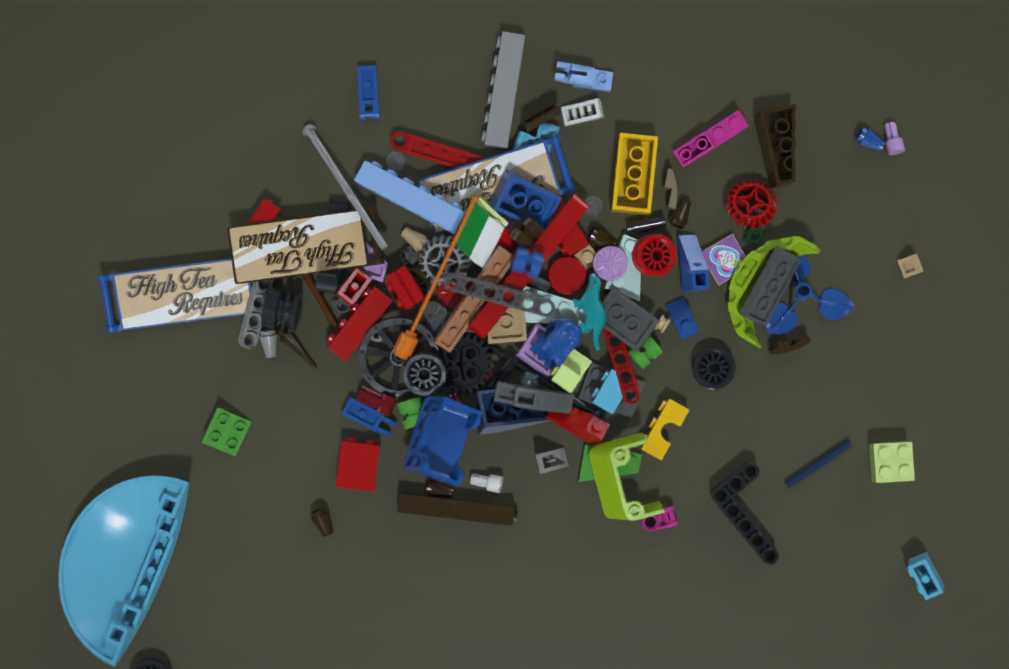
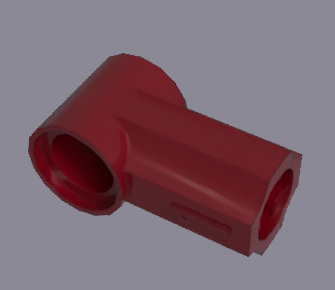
M364 385L356 399L390 417L398 401L384 393L381 394Z

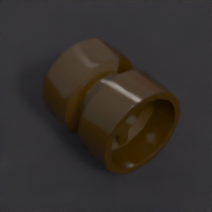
M525 215L519 223L520 227L515 228L509 237L520 247L530 250L535 244L534 239H539L545 230L533 219Z

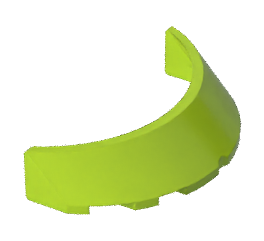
M800 236L773 239L766 242L743 259L739 269L735 271L729 287L728 311L730 312L734 329L741 338L759 349L762 345L756 336L753 321L739 313L776 246L795 256L819 254L821 250L816 245Z

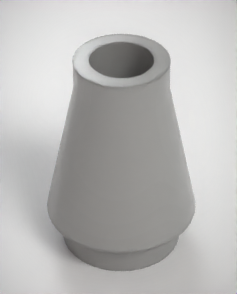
M276 329L260 331L261 335L259 338L265 352V358L276 357L278 340Z

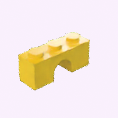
M671 399L663 400L660 404L658 417H653L648 426L651 430L648 435L644 434L647 443L642 444L640 448L659 460L663 459L671 444L662 438V427L667 423H673L680 427L689 412V409Z

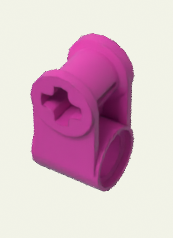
M674 505L664 507L665 513L650 516L654 519V525L651 527L645 525L646 518L640 519L642 528L654 531L679 525V522L675 519Z

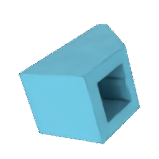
M611 369L610 372L606 371L600 380L603 382L600 389L596 387L591 398L594 399L592 401L593 404L613 414L623 397L616 371Z

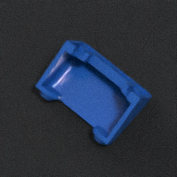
M428 396L422 404L405 457L404 468L413 473L454 486H460L464 473L463 469L458 466V462L468 430H474L480 425L482 412L446 397Z

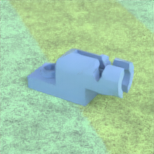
M557 61L556 70L567 72V76L555 73L554 81L573 84V87L605 92L611 91L613 72Z

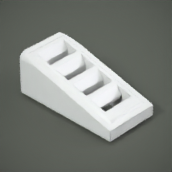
M598 98L561 107L565 126L604 118L601 101ZM591 105H595V109H596V114H595V115H593V110H592V106H591ZM585 106H587L589 116L587 117L584 111ZM576 108H579V110H580L581 118H579V119H578V115H577ZM572 109L574 120H570L568 110Z

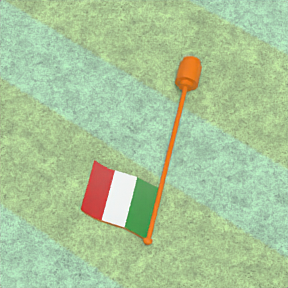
M475 196L471 198L473 200L411 330L401 331L394 345L395 350L393 354L407 360L416 347L419 339L416 338L417 334L414 333L415 328L455 244L469 259L481 268L485 267L498 246H501L511 254L517 243L509 237L511 233L484 211L477 203L478 198Z

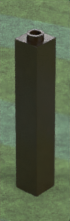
M402 492L399 493L397 513L512 526L513 522H517L518 511L514 510L515 507L510 505Z

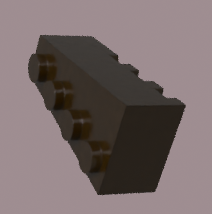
M796 104L762 110L754 115L770 188L772 187V189L795 183Z

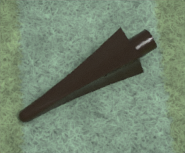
M281 329L277 332L282 338L279 341L298 354L313 369L317 368L291 332L287 333Z

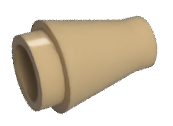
M406 227L401 236L416 252H424L422 247L424 245L427 246L428 237Z

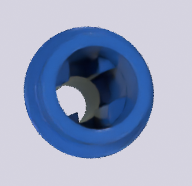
M860 128L855 136V140L859 145L877 150L878 152L885 144L869 128Z

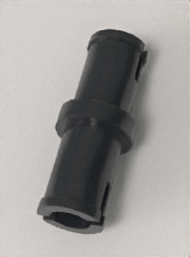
M664 215L651 218L646 216L641 220L626 222L628 234L643 230L648 232L649 229L666 227Z

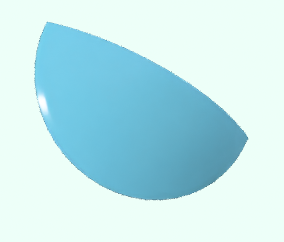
M145 476L116 484L105 490L85 507L66 537L61 553L58 575L59 592L64 613L80 641L93 654L113 666L118 663L140 628L164 578L181 528L189 482L166 476Z

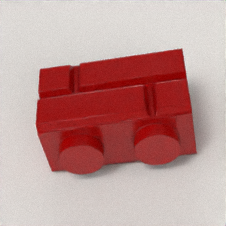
M406 265L386 276L388 281L385 284L390 292L394 291L398 298L395 301L400 309L405 308L407 311L425 300V296Z

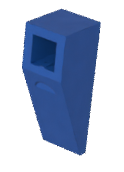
M678 235L682 292H701L710 289L708 267L697 236Z

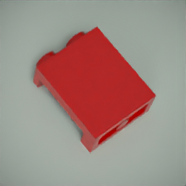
M348 437L346 441H341L335 487L374 492L381 445H377V441L372 440L358 443V439Z

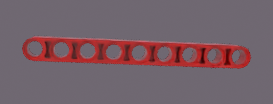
M576 193L529 250L530 253L538 252L545 255L542 266L590 207ZM512 271L501 286L522 292L533 277L527 276L526 272L521 274ZM506 292L503 295V300L506 303H512L514 295L511 292ZM488 301L468 328L484 339L509 307Z

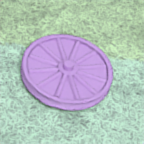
M614 246L602 248L597 252L593 260L595 273L607 281L619 279L626 272L628 266L625 253Z

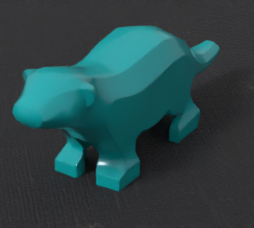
M591 273L585 293L580 300L573 299L575 308H583L584 315L586 316V323H579L581 332L586 334L593 330L594 345L596 350L599 351V336L606 322V311L600 300L601 281L595 273Z

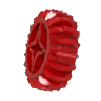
M750 178L747 184L742 180L741 186L736 183L734 189L729 190L730 195L726 196L728 201L725 204V207L728 208L727 215H732L731 221L737 220V226L741 223L744 224V229L747 228V225L750 226L751 230L754 229L755 225L760 229L762 228V223L767 226L769 220H773V214L777 211L776 206L778 202L775 200L776 194H771L772 187L766 189V182L759 185V179L756 183H752ZM751 193L748 196H743V194ZM757 195L761 196L766 203L760 200ZM752 199H754V205L751 207V210H749V203H751ZM737 205L739 206V208L744 209V211H745L746 214H743V213L738 209ZM754 213H761L760 215L752 216Z

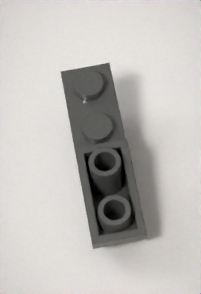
M498 381L494 401L513 404V406L571 413L574 394Z

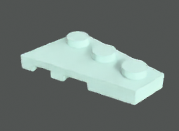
M623 234L618 248L627 257L628 266L626 272L619 279L613 281L606 280L604 289L610 291L614 287L628 298L639 302L641 273L635 268L632 261L633 247L638 239Z

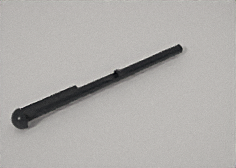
M479 337L478 342H480V341H482V340H485V339H482L481 337ZM485 340L484 347L490 346V352L504 361L507 360L510 356L509 354ZM520 361L514 366L548 389L567 392ZM574 396L573 405L584 412L593 414L600 419L602 418L603 413L600 408L595 410Z

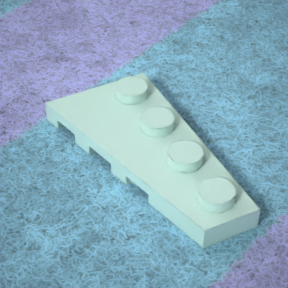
M528 286L523 289L522 292L549 299L555 305L554 313L548 317L525 312L526 322L548 324L552 319L566 318L573 321L576 325L582 322L586 323L583 308H575L572 300ZM529 297L523 298L522 302H524L525 308H531L533 305L532 299ZM544 302L541 304L540 309L543 313L547 314L551 312L552 307L550 303Z

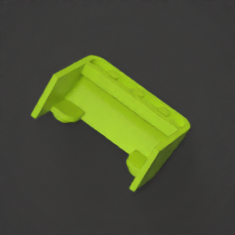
M643 432L592 446L589 450V459L605 516L609 519L639 520L665 513L660 501L642 505L638 501L626 502L617 467L625 465L629 461V448L647 443Z

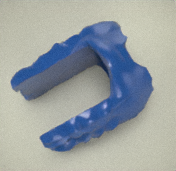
M566 318L552 319L548 323L543 335L531 346L530 351L538 353V360H545L544 366L548 369H551L554 364L560 366L573 349L580 346L581 329L573 321Z

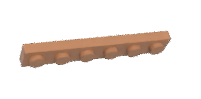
M498 246L476 279L498 285L515 260V256L501 246ZM473 283L467 292H475L476 284ZM485 288L484 295L489 298L494 288ZM465 295L434 339V343L451 353L486 301Z

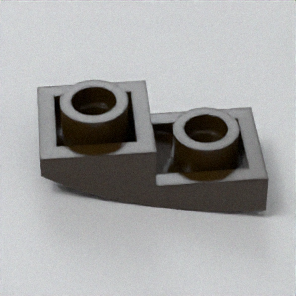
M798 335L791 340L792 345L787 340L783 342L778 340L771 345L773 349L769 353L773 355L791 352L805 346L811 340L808 335L803 337Z

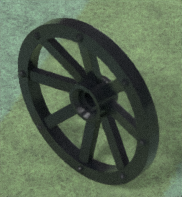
M390 317L379 321L366 333L359 348V365L364 378L374 389L388 396L406 397L415 394L408 388L398 389L401 366H405L407 360L393 354L395 344L382 330V328L400 324V333L401 331L405 332L406 327H412L415 322L411 318ZM418 322L415 329L421 332L423 336L419 338L415 348L428 340L432 352L440 357L439 347L434 343L435 337L425 325ZM377 333L391 351L367 349V345ZM366 355L390 357V359L371 373L367 366ZM394 364L392 388L381 384L375 378Z

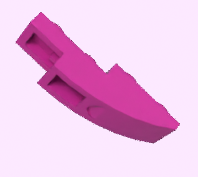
M738 110L673 151V153L684 168L733 138V136L749 127V125Z

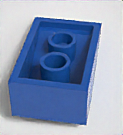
M506 170L490 201V205L494 210L518 221H521L527 215L546 230L562 198L510 170Z

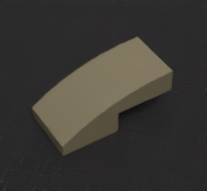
M668 168L663 189L670 190L667 209L674 211L677 204V184L673 170Z

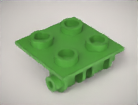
M217 407L201 443L236 457L251 421Z

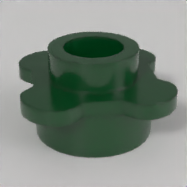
M747 226L744 229L745 238L743 241L746 245L750 243L760 245L762 243V228L754 227L751 230L750 226Z

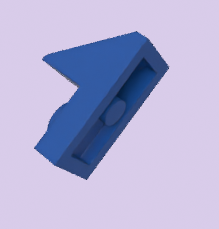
M684 298L665 305L681 340L699 332L691 315L693 313Z

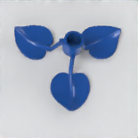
M803 255L797 256L802 261L790 283H793L796 280L798 284L795 292L796 298L789 309L784 303L777 304L766 325V332L780 335L794 329L798 322V316L792 310L799 300L805 301L813 297L821 303L819 307L821 315L831 321L839 320L852 312L854 305L847 295L837 289H827L823 292L822 299L818 298L812 292L809 284L799 281L808 277L811 266L806 257Z

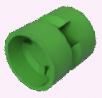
M651 336L647 338L638 352L632 348L627 350L630 357L642 370L651 363V359H656L663 353Z
M421 397L397 404L400 414L404 415L402 419L404 429L416 426L423 404Z

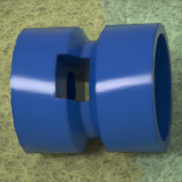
M519 246L511 271L521 274L526 272L527 276L537 279L545 255L538 252L530 253L529 249Z

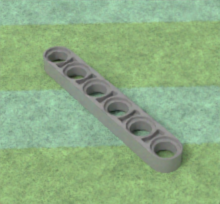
M274 279L266 280V287L264 289L259 288V282L252 283L238 337L239 344L244 348L252 349L258 343L262 328L263 305L269 287L272 288ZM259 297L262 303L260 307L256 308L254 300ZM252 316H255L257 319L254 326L249 324V319ZM250 334L252 341L249 345H246L244 338Z

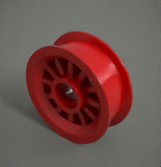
M661 234L646 235L635 243L632 251V261L635 268L641 274L649 277L663 276L668 274L675 266L677 251L675 245L668 237ZM654 251L656 252V255H657V257H656L655 260H654L653 257H652V253H653Z

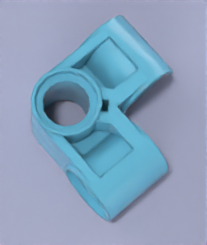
M545 122L539 126L536 137L519 131L512 150L557 136L560 127ZM552 144L547 146L549 154L553 146Z

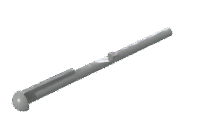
M312 124L306 125L303 128V135L310 137L381 250L386 249L388 245L316 135V127Z

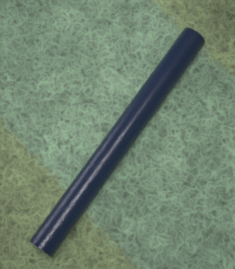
M847 440L785 482L786 486L791 488L851 448V442Z

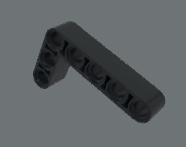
M330 200L328 213L348 211L350 203ZM343 270L318 273L316 291L337 294L341 288Z
M746 462L714 487L710 496L756 555L764 563L772 565L779 559L778 551L734 498L735 495L759 476V467L754 463ZM748 466L754 468L752 476H747L745 473V469ZM733 478H737L740 484L737 488L733 489L730 482ZM719 490H723L725 493V497L721 501L715 498V494ZM731 505H735L737 512L735 515L730 516L728 508ZM743 520L749 522L747 530H741L740 523ZM756 535L761 537L759 545H753L752 539ZM768 550L773 551V558L771 560H766L764 557L765 552Z

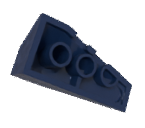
M496 389L476 392L475 409L482 412L481 423L477 427L479 435L550 422L546 419L549 411L513 406V404L494 401Z

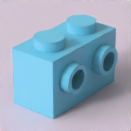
M927 552L909 559L908 573L911 577H914L916 587L919 593L923 594L925 600L944 593V583Z

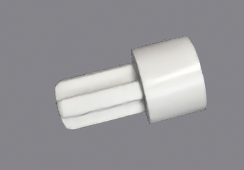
M472 474L470 484L485 487L487 491L500 493L503 485V476Z

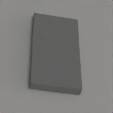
M776 246L739 314L766 326L802 259Z

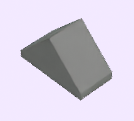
M565 448L535 454L540 474L569 466Z

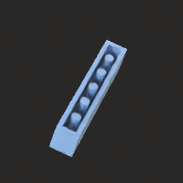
M364 161L354 179L356 183L448 232L456 234L465 216L460 205L454 202L451 205L445 202L446 198L436 194L433 196L429 194V189L421 185L419 188L414 186V182L406 177L403 180L398 178L399 174L390 169L388 171L383 170V166L375 161H372V163Z

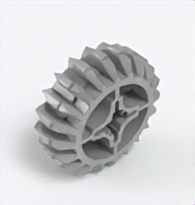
M441 235L440 238L434 236L432 238L433 241L428 240L426 242L427 246L424 245L422 247L424 252H421L419 256L423 259L419 261V264L424 265L421 271L427 272L425 278L432 277L431 283L434 282L438 273L434 266L440 269L443 263L441 259L445 258L453 242L452 235H449L447 239L444 235ZM456 244L453 249L456 255H450L449 262L446 263L437 282L438 286L442 285L444 277L451 270V265L458 263V269L455 274L463 276L468 274L465 269H469L470 265L466 262L471 259L465 256L466 254ZM440 247L439 255L431 258L434 248ZM451 276L447 278L446 284L448 286L450 283L455 285L457 279Z

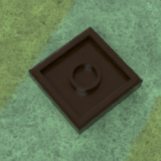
M551 105L522 121L520 125L523 130L529 132L562 112L559 107Z

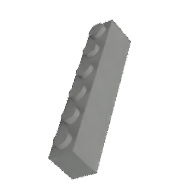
M502 31V37L498 36L496 48H500L499 56L495 55L493 67H497L496 74H492L490 85L494 86L493 93H489L487 104H491L490 112L486 111L484 123H488L487 131L483 130L482 142H485V147L508 149L525 35Z

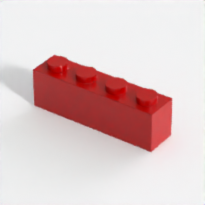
M373 285L370 288L367 286L361 294V300L351 306L349 310L351 313L348 317H343L338 324L339 328L335 334L332 332L326 339L327 344L325 346L344 361L348 360L369 329L374 326L393 301Z

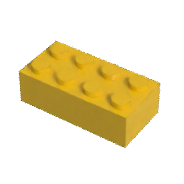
M619 134L611 212L650 215L658 144L657 136Z

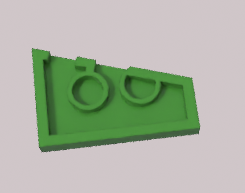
M585 444L578 482L595 480L589 459V450L592 445ZM630 452L629 461L625 465L617 467L619 476L639 473L642 454Z

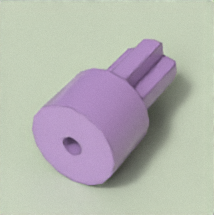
M894 122L886 123L884 127L888 139L885 142L888 155L903 153L905 147L903 139L899 138L896 124Z

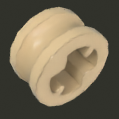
M664 314L660 317V322L655 330L659 329L660 333L664 332L671 320L670 318L666 319Z

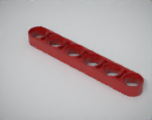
M600 296V300H604L606 296ZM603 327L602 332L613 369L616 371L622 399L626 404L634 405L639 401L640 392L625 343L620 340L618 346H612L609 343V339L614 335ZM618 354L624 355L626 358L625 363L617 364L615 356ZM622 373L630 374V382L624 383L621 381L620 375ZM628 391L636 393L637 398L634 401L626 399Z

